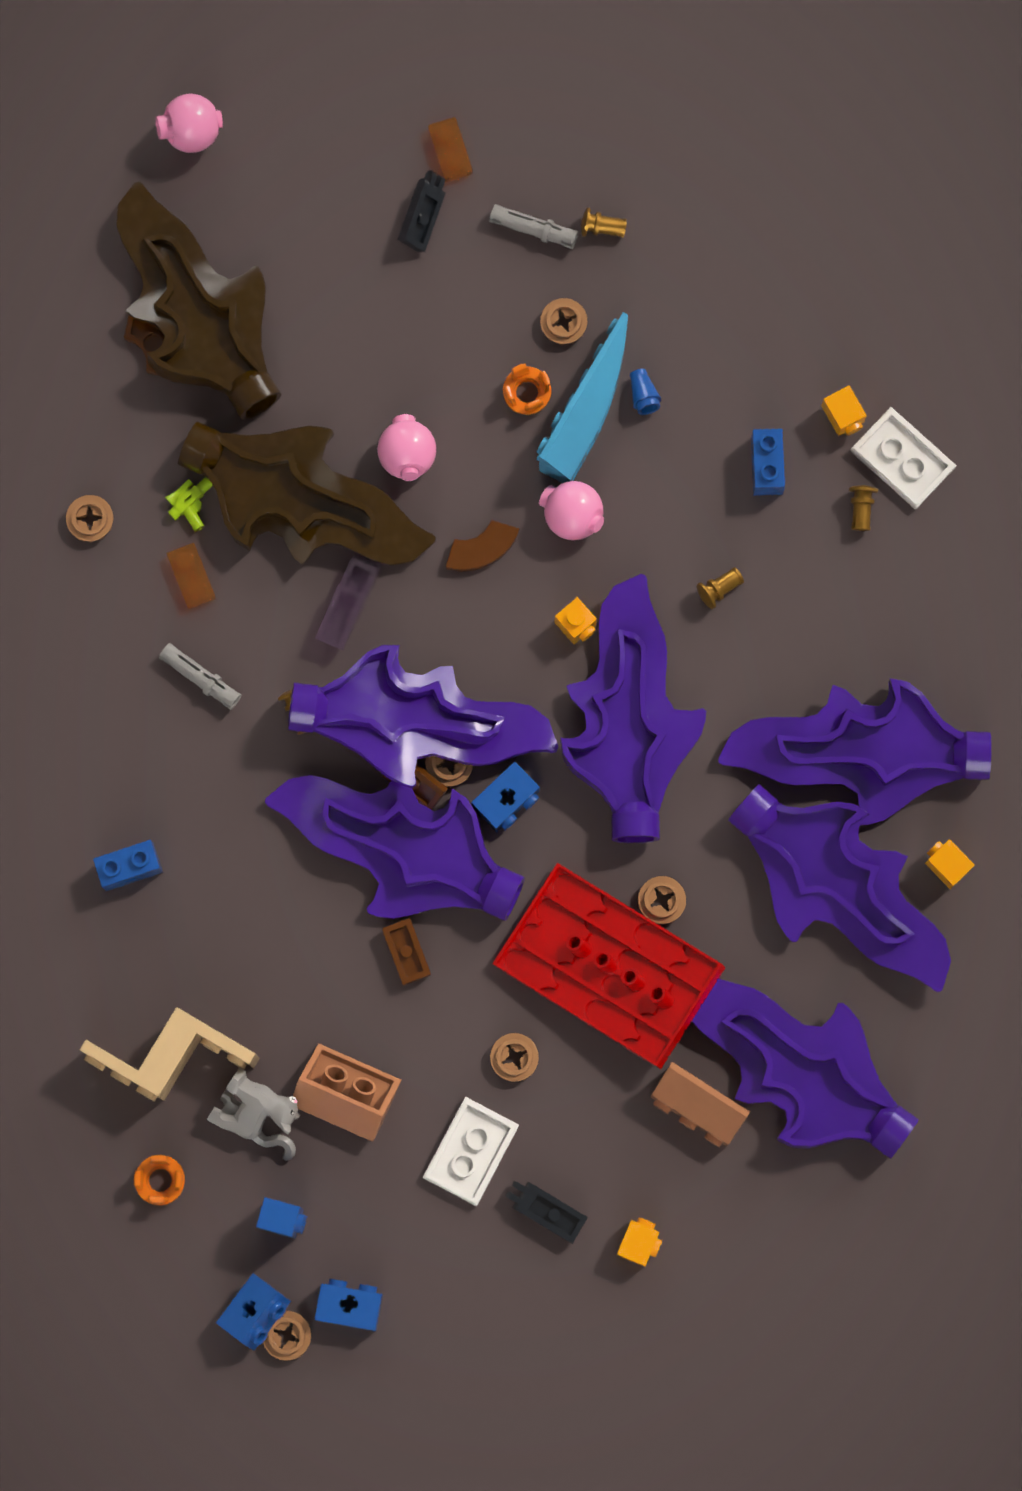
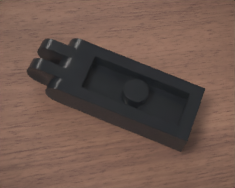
M429 170L425 177L418 181L397 239L417 252L426 251L445 198V191L442 190L445 178L437 175L432 170Z
M514 1180L511 1186L521 1191V1194L518 1197L509 1191L506 1193L505 1197L515 1202L512 1208L573 1244L588 1217L534 1184L527 1182L523 1186Z

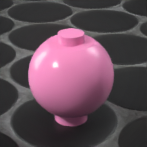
M184 94L176 97L166 106L164 115L155 117V124L159 140L167 139L174 148L182 152L196 153L205 150L213 144L218 136L219 128L223 127V120L220 110L216 111L214 105L208 99L197 94Z
M409 414L398 415L392 419V424L380 436L377 447L378 458L383 468L392 476L404 481H413L426 473L433 465L436 457V442L429 429L423 424L416 422L414 416Z
M569 481L557 487L549 485L540 497L539 504L545 508L544 516L547 525L552 532L563 539L574 541L585 539L593 533H597L604 523L603 504L599 494L591 486L583 482Z

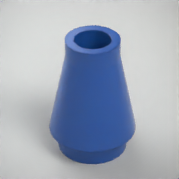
M637 369L631 372L633 408L640 415L651 414L659 410L661 407V397L650 380L646 369Z

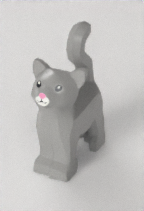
M239 1067L220 1098L225 1106L222 1110L214 1107L207 1120L222 1129L236 1133L244 1139L253 1140L265 1148L280 1145L284 1148L282 1159L285 1161L292 1159L296 1151L293 1141L288 1136L281 1134L266 1136L262 1128L266 1117L270 1116L284 1133L288 1135L291 1131V1123L300 1117L297 1099L293 1096H279L267 1086L250 1081L246 1078V1071ZM233 1094H235L237 1097H239L242 1102H239L238 1100H236V1099L234 1098Z

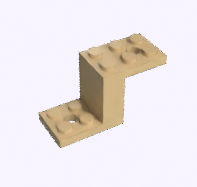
M177 1007L139 1070L88 1040H85L80 1051L86 1054L83 1060L101 1071L105 1067L112 1070L110 1076L128 1087L131 1082L137 1084L138 1088L136 1091L155 1102L157 1097L165 1101L199 1042L216 1054H219L221 1050L228 1053L226 1059L243 1069L247 1065L254 1069L260 1059L254 1052Z

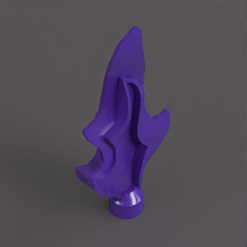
M643 574L615 585L602 603L599 618V663L597 671L586 681L566 685L570 699L585 713L586 730L579 737H560L562 756L566 765L574 775L601 794L611 808L612 841L619 843H648L660 840L659 810L666 788L679 765L702 735L706 721V710L703 708L693 711L674 709L666 696V640L650 602L647 578Z
M381 645L368 651L343 676L324 687L293 683L288 730L307 733L316 732L339 742L359 754L387 778L409 788L416 786L414 772L417 759L435 756L465 765L485 766L529 752L555 753L559 747L549 719L532 706L515 702L474 701L465 697L456 685L453 666H440L424 675L405 672L399 665L400 645Z
M890 678L888 681L887 699L880 706L861 704L846 689L832 685L827 704L816 715L807 717H766L750 720L730 734L718 761L723 766L748 769L782 784L843 785L857 793L858 806L869 813L860 825L862 826L886 820L916 797L936 786L962 778L989 780L991 771V732L958 731L940 717L920 690L907 681Z
M308 775L288 779L265 798V803L268 807L288 818L314 846L328 854L360 865L372 873L379 882L374 900L366 908L370 915L380 918L397 919L429 910L460 907L480 909L506 921L522 890L525 877L504 867L501 868L493 862L486 850L476 812L468 799L454 789L451 791L450 801L445 808L433 811L420 804L412 788L403 786L393 780L385 789L368 794L355 791L326 778Z
M759 784L739 805L728 821L745 836H748L760 856L769 880L777 922L790 941L797 942L802 931L814 920L831 923L867 958L878 965L915 977L936 992L942 991L951 963L946 939L930 920L906 901L899 890V873L908 856L897 851L872 850L860 841L858 828L869 813L855 804L832 802L805 808L789 807L779 803L774 796Z
M717 979L716 984L692 1020L693 1024L705 1036L732 1055L740 1065L742 1081L734 1100L747 1104L771 1102L786 1112L787 1123L777 1140L792 1148H814L843 1139L864 1140L892 1159L919 1121L914 1115L900 1105H897L880 1082L870 1057L861 1023L844 1003L837 1004L834 1014L822 1027L804 1025L760 991Z

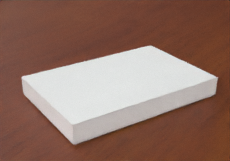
M892 407L882 415L850 450L915 510L956 468V465Z
M465 1097L423 1178L477 1207L519 1125Z

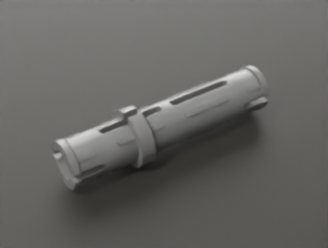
M497 204L494 205L489 222L541 238V241L545 243L550 241L573 249L577 240V230L554 224V221L550 219L545 221Z
M171 643L167 644L162 650L159 659L203 689V693L206 696L211 695L228 707L229 710H232L237 705L242 694L221 681L222 677L218 674L213 675Z

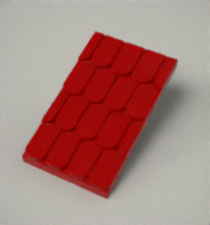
M559 863L555 865L492 963L509 976L660 1070L697 1014L701 1004L704 1003L717 979H719L726 968L722 963Z

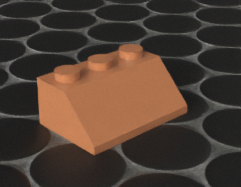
M318 1044L297 1082L293 1097L297 1099V1108L303 1112L373 1142L383 1124L401 1079Z
M673 1062L651 1095V1098L655 1100L653 1105L666 1114L673 1111L681 1117L679 1119L681 1124L692 1131L698 1127L707 1133L704 1138L719 1148L721 1144L725 1146L730 1144L750 1113Z

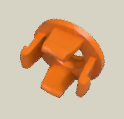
M525 363L512 368V372L507 376L503 385V396L506 404L513 411L523 415H531L543 410L551 398V383L547 373L534 367H527ZM525 382L534 384L538 390L536 399L528 403L519 400L516 394L519 385Z
M153 1155L145 1159L135 1171L134 1186L139 1196L150 1204L166 1205L172 1203L180 1196L184 1189V1171L181 1165L169 1156ZM159 1169L169 1172L172 1179L170 1187L162 1192L152 1189L149 1182L151 1174Z

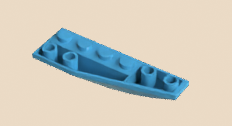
M624 312L619 320L614 318L606 333L609 337L604 345L600 343L593 355L594 362L590 369L586 368L581 376L580 385L575 394L570 396L564 413L558 412L551 425L553 429L550 438L544 437L538 447L537 460L539 461V471L561 483L574 481L598 438L609 412L624 356L628 314Z

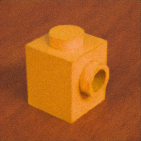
M850 385L823 399L821 407L838 436L844 433L849 436L863 428L862 424L865 422L867 415Z
M576 597L555 615L554 623L573 644H576L580 639L584 642L594 634L597 618Z
M950 839L944 845L938 841L927 852L930 858L925 863L949 889L975 866Z
M640 1217L637 1222L631 1220L616 1255L645 1267L649 1256L656 1257L662 1240L657 1238L659 1231L654 1230L656 1224Z

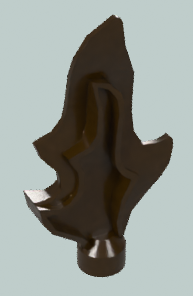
M135 182L118 203L116 227L122 244L141 275L144 285L140 297L125 312L135 320L156 325L165 336L162 346L153 352L147 353L148 365L160 377L172 382L207 386L227 395L243 420L261 414L280 399L281 392L267 373L262 351V321L266 285L260 268L253 266L245 274L233 279H228L216 273L187 225L161 205L150 194L143 183Z
M196 422L181 449L178 465L195 473L202 474L209 479L217 492L226 528L234 541L248 551L251 550L258 535L269 531L284 539L292 557L302 565L308 560L315 549L329 543L341 545L372 561L393 566L414 562L436 542V537L432 533L414 524L386 493L366 482L333 472L322 458L327 443L334 436L332 429L318 426H303L271 434L241 435L220 433L218 430Z

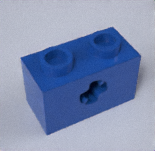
M753 429L751 435L753 496L783 495L785 489L783 430Z
M514 762L471 802V805L496 832L501 828L507 830L518 819L515 814L523 807L528 810L539 800L537 794L540 792V787ZM507 793V796H509V793H512L514 795V804L509 805L507 802L506 805H503L502 794Z
M151 839L93 858L102 888L105 891L163 873Z
M264 1197L256 1227L296 1239L297 1233L303 1234L307 1216L303 1215L304 1209L299 1206Z
M252 1273L216 1323L239 1342L255 1351L258 1345L265 1341L268 1332L275 1322L284 1315L286 1307L291 1301L266 1281Z
M329 1279L328 1284L321 1283L315 1320L377 1331L383 1294L377 1293V1287L359 1284V1289L356 1290L346 1288V1281ZM349 1295L355 1297L353 1301H358L357 1309L352 1308L350 1313H346L344 1311L346 1307H341L342 1300H347Z

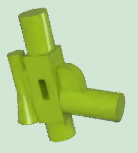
M206 477L191 489L189 488L193 483L188 479L175 492L165 497L173 506L168 511V514L175 521L181 515H185L195 532L205 527L197 513L202 508L200 499L213 486Z

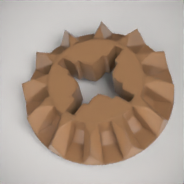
M567 298L556 299L550 302L541 314L542 332L549 341L560 345L573 344L580 337H583L586 330V312L574 300ZM559 312L565 319H572L569 322V332L563 326H555L559 322Z
M95 495L79 497L72 502L67 510V527L78 540L92 543L93 541L103 539L112 529L114 519L112 509L101 497ZM90 507L94 517L102 518L98 519V521H93L92 530H90L86 522L81 521L82 518L87 517Z
M429 756L426 757L425 761L427 772L446 787L458 786L468 779L473 770V765L457 763L454 765V775H452L447 767L437 768L445 762V759Z
M657 876L648 880L640 889L638 896L639 908L645 917L661 925L671 923L683 913L686 906V894L683 887L675 879L667 876ZM655 889L663 896L673 894L667 901L668 912L661 905L651 907L657 900Z
M510 1033L502 1036L495 1042L491 1049L490 1061L493 1070L500 1078L517 1082L527 1079L535 1072L539 1061V1054L536 1045L530 1038L523 1034ZM507 1046L514 1049L516 1053L527 1052L520 1058V1070L513 1062L502 1064L509 1057Z
M285 1311L284 1315L275 1322L268 1332L267 1338L263 1342L265 1349L270 1355L279 1360H293L302 1356L308 1349L311 1341L309 1324L300 1314ZM293 1323L292 1334L296 1336L295 1338L299 1339V1342L288 1341L282 1349L280 1348L282 1337L274 1331L275 1329L285 1331Z

